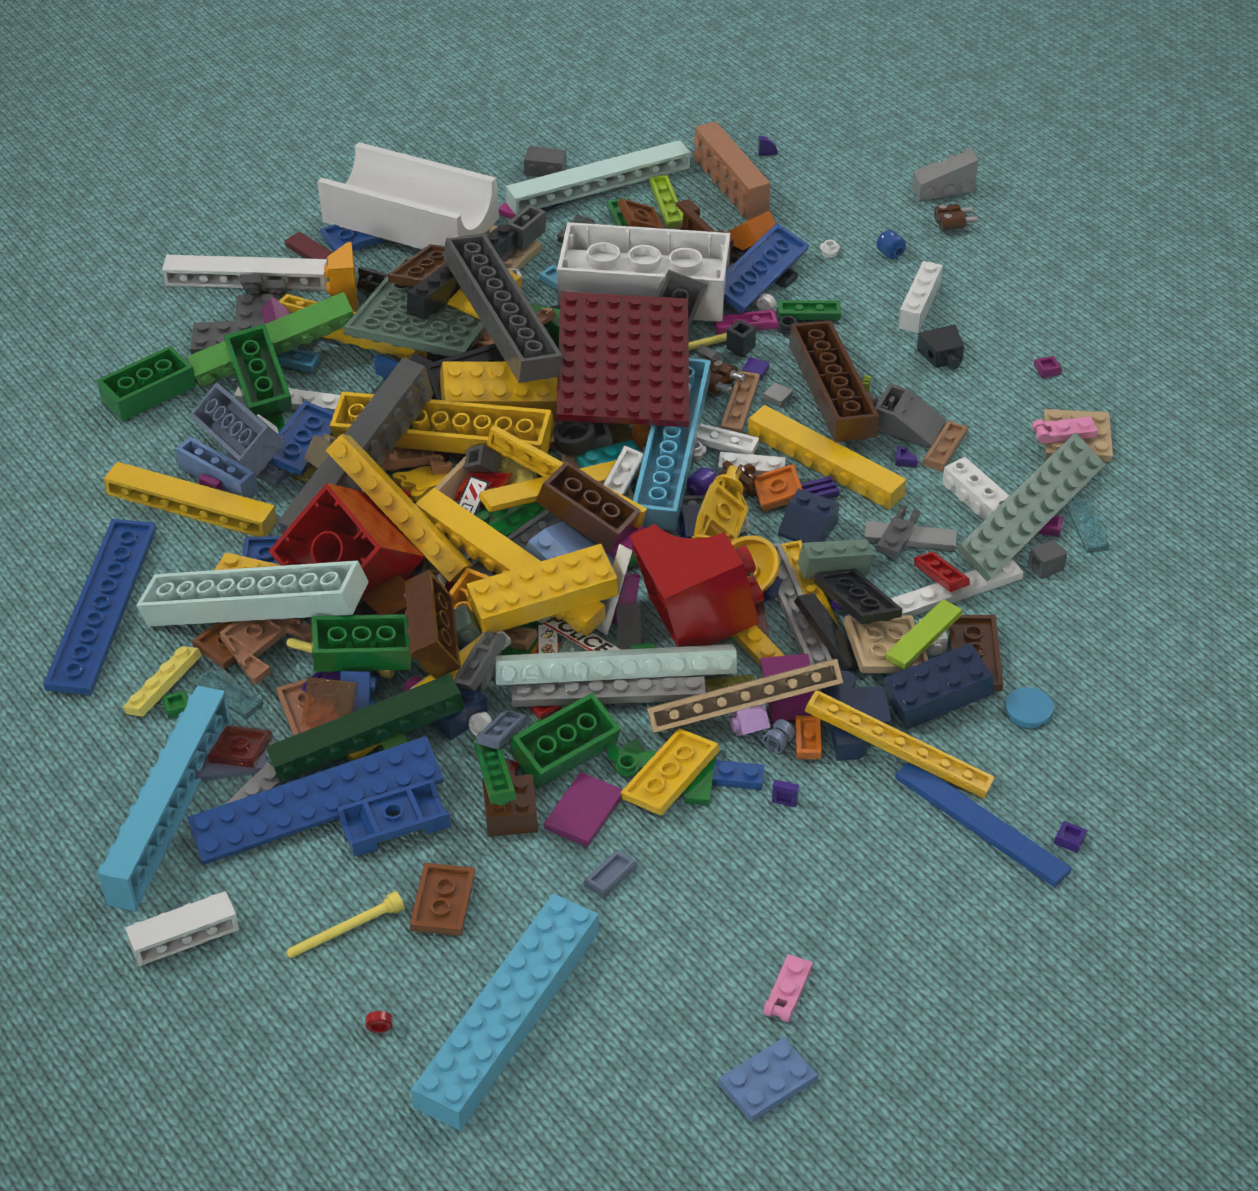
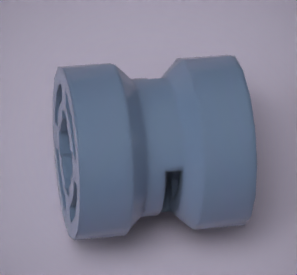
M779 719L773 724L772 730L767 731L762 737L763 744L769 751L779 754L785 749L787 743L791 742L796 736V731L789 722Z

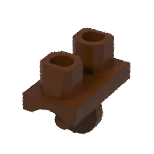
M728 460L722 463L724 470L719 475L726 474L728 467L733 464ZM750 463L744 466L740 464L736 473L738 469H741L739 481L743 485L742 495L744 497L748 494L753 498L757 494L753 489V481L757 478L754 475L756 468Z

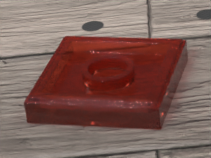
M226 726L207 755L208 762L255 768L266 746H268L273 738L272 731Z

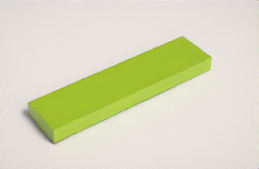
M668 175L650 177L649 185L666 228L679 227L682 224L683 212L676 207L678 199Z
M942 599L886 653L885 659L905 670L962 616V609Z

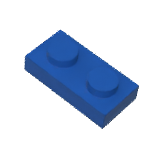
M715 760L713 785L762 790L765 765Z

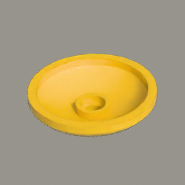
M744 536L733 540L731 543L734 548L745 544L749 549L756 566V571L752 573H754L753 575L763 593L771 586L779 572L780 558L776 548L770 541L760 536Z

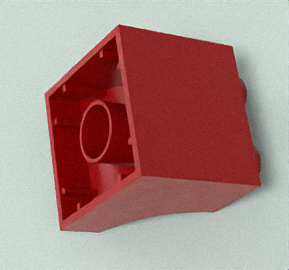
M326 483L269 550L280 566L358 561L368 580L363 594L396 575L406 580L425 558L424 554L365 492Z
M656 524L629 535L648 596L676 647L713 645L760 624L755 604L764 601V596L754 575L747 577V574L756 571V566L745 544L734 548L725 532L706 538H681L663 531Z

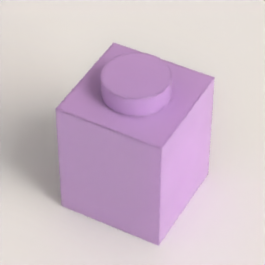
M764 704L731 712L730 725L737 736L770 728Z

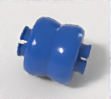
M886 230L878 236L876 245L877 249L884 253L887 258L895 259L904 253L906 242L894 230Z

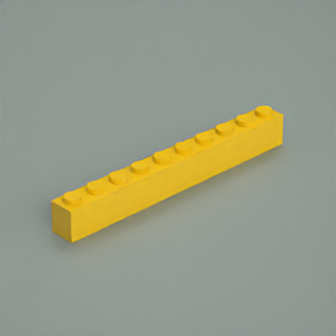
M433 488L415 503L456 548H461L467 552L470 558L477 559L491 572L494 571L497 574L541 562L436 488ZM598 601L554 616L570 624L571 628L576 632L580 631L585 636H588L606 619L605 605Z

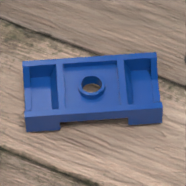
M433 778L337 807L339 822L354 857L378 850L377 843L421 829H424L426 834L450 827L448 810L445 811L441 804ZM392 811H396L399 813V815L394 817L388 816L387 814Z

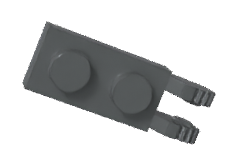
M901 505L896 517H893L878 542L876 552L898 559L915 529L920 511L914 510L909 521H906L903 518L906 515L907 507Z
M493 631L483 633V636L474 645L454 678L458 688L476 691L497 654L503 650L506 644V635L498 633L495 636Z

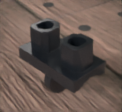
M361 266L358 268L359 278L357 287L372 293L387 277V274Z

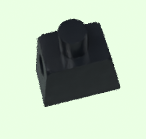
M955 324L918 333L917 350L933 367L948 366L949 369L955 370L960 366V362L963 359L964 345Z

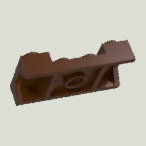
M690 199L676 202V207L683 212L682 224L676 230L726 233L723 230L715 231L700 217V208ZM730 237L729 268H730V264H731L732 249H733V246H734V240H733L731 237Z

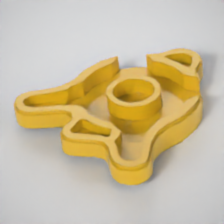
M424 466L408 472L394 473L392 477L395 483L401 484V489L411 491L412 501L418 502L435 488L448 473L433 475L430 466Z

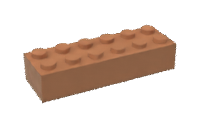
M716 121L695 127V135L693 137L695 144L694 160L711 177L713 183L717 184L721 192L729 198L730 203L734 204L747 221L769 211L770 182Z

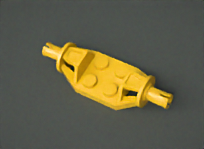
M729 466L726 474L717 476L713 483L709 485L697 515L692 539L711 537L723 532L726 533L731 542L738 538L749 507L742 495L743 485L739 481L741 469H738L736 473L737 466Z

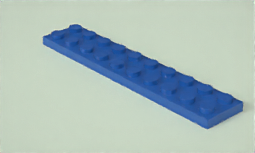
M120 519L111 520L44 681L46 691L92 695L156 533V523Z
M424 736L189 816L187 819L202 863L205 865L339 819L337 807L431 778L434 779L435 785L443 783L444 779L428 738Z

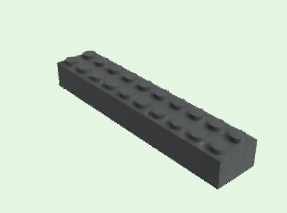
M486 234L446 238L444 261L517 381L521 383L560 376L562 354Z
M402 358L344 434L350 435L379 466L383 464L386 456L395 448L398 440L407 432L410 424L419 416L422 408L432 398L433 391L425 366ZM330 455L326 457L278 520L282 533L288 529L326 483L359 491L362 490Z

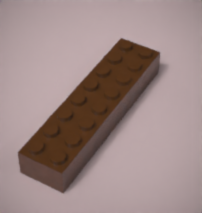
M832 321L791 324L789 347L834 442L877 438L879 415Z

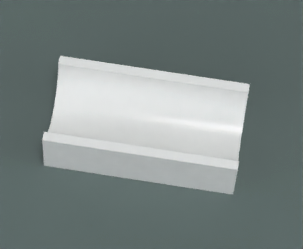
M360 142L355 145L354 165L346 184L325 178L317 181L323 222L332 225L336 224L339 227L424 249L429 244L445 246L446 238L486 233L499 219L496 177Z
M567 222L557 267V303L560 305L561 292L654 297L667 271L672 270L708 284L693 320L722 322L726 271L729 269L730 233Z

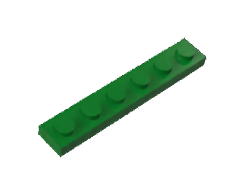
M473 737L474 749L490 803L505 805L510 801L516 800L515 789L502 749L498 750L476 743L477 737Z

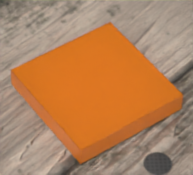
M794 464L757 475L756 480L753 481L762 512L787 505L798 488L802 489Z

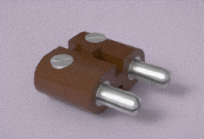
M959 204L934 207V218L941 230L965 228L968 223L978 222L977 216L965 217V214L972 213V207L961 208Z
M713 360L710 364L708 391L715 394L721 392L730 394L732 387L725 384L730 385L735 379L743 382L746 377L744 374L738 373L737 367L719 360Z

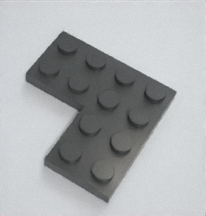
M279 294L238 295L235 321L193 323L191 355L223 342L224 335L265 324L261 309L272 297L279 301Z

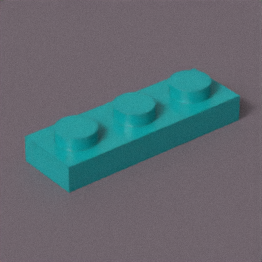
M628 440L575 457V462L580 468L614 461L618 459L624 446L641 453L643 452L633 440Z

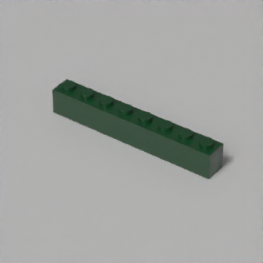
M450 673L266 746V749L281 783L333 761L340 760L357 751H362L365 748L385 742L388 739L465 709L461 693Z

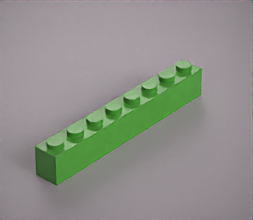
M342 292L265 325L275 353L278 355L344 328L354 313L345 293ZM225 341L187 356L200 387L234 374L225 348Z

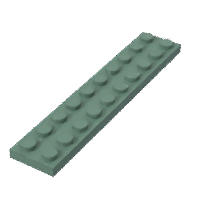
M1075 432L977 526L956 549L988 582L1106 464Z

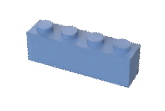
M189 437L175 448L179 468L192 476L199 478L202 474L209 475L221 481L222 491L251 498L258 492L257 479L254 472L202 442Z

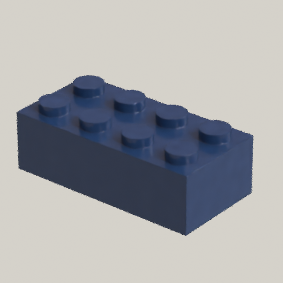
M972 643L883 678L886 698L906 730L994 694L993 675Z

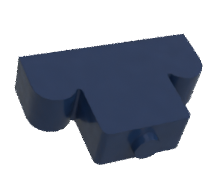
M840 671L843 683L821 689L822 693L891 726L893 709L892 705L887 703L883 686L855 688L856 677L854 674L848 671ZM828 723L836 761L855 760L866 755L868 742Z

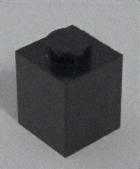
M739 319L727 328L726 349L743 357L755 348L756 327Z

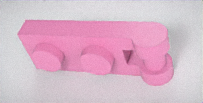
M1092 417L1048 422L1038 419L1032 423V428L1037 433V440L1042 444L1066 441L1075 432L1082 439L1095 438L1098 432Z
M787 955L769 999L765 1003L763 1015L769 1017L774 1015L781 1017V1021L790 1022L811 973L813 962Z

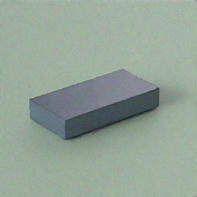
M617 849L584 880V886L604 899L637 868V862Z

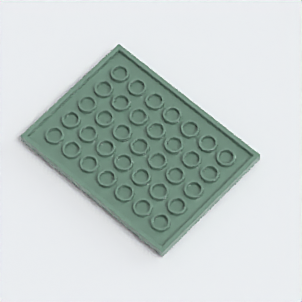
M404 256L393 268V270L399 267L404 262H406L411 257ZM388 275L344 326V334L354 338H365L377 343L383 342L395 347L402 346L411 348L414 351H426L434 355L450 357L471 351L486 330L480 319L448 305V303L425 320L407 314V291L414 286H399L397 283L388 282Z

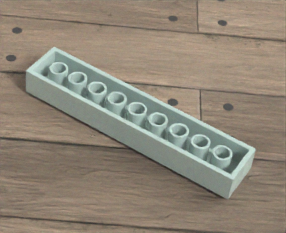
M358 561L154 574L136 607L147 626L353 615L368 584V580Z

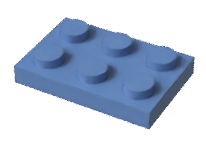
M783 1037L720 1076L718 1084L752 1123L817 1082L818 1074Z

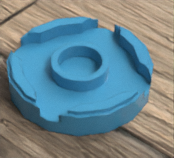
M1030 687L1019 688L1012 691L1006 698L1005 713L1010 717V721L1017 726L1035 729L1039 725L1048 724L1053 717V701L1051 697L1039 689Z

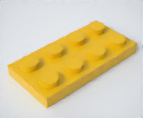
M678 728L620 792L622 799L662 816L720 751L718 743Z

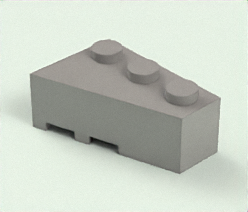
M971 147L966 148V152L954 156L952 154L948 156V159L938 164L934 162L913 171L912 189L919 201L975 192L978 158Z

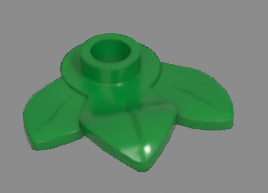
M638 739L632 740L623 748L611 744L607 752L608 758L615 764L616 772L624 777L637 774L657 753L656 751L644 752Z

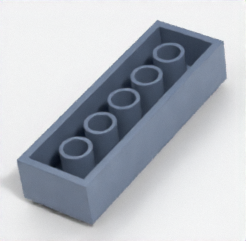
M217 382L189 415L238 461L256 475L267 467L268 462L281 450L286 442L278 433Z

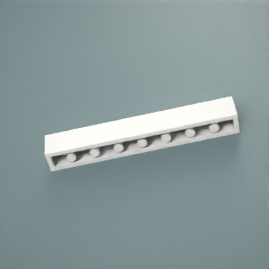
M166 255L162 273L165 286L243 288L240 283V275L261 274L264 280H285L287 289L326 290L328 278H325L324 265L328 264L327 259Z

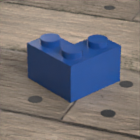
M376 670L340 672L339 717L376 703V701H372V696L376 694V690L380 689V676L377 675Z

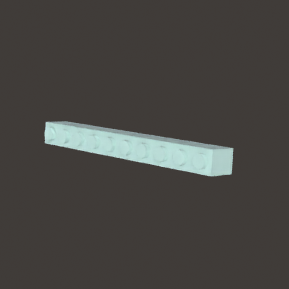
M678 140L507 185L506 203L514 214L517 215L528 205L543 208L648 180L650 177L663 176L689 169L691 152Z
M732 644L496 656L494 659L496 685L737 673L736 649Z

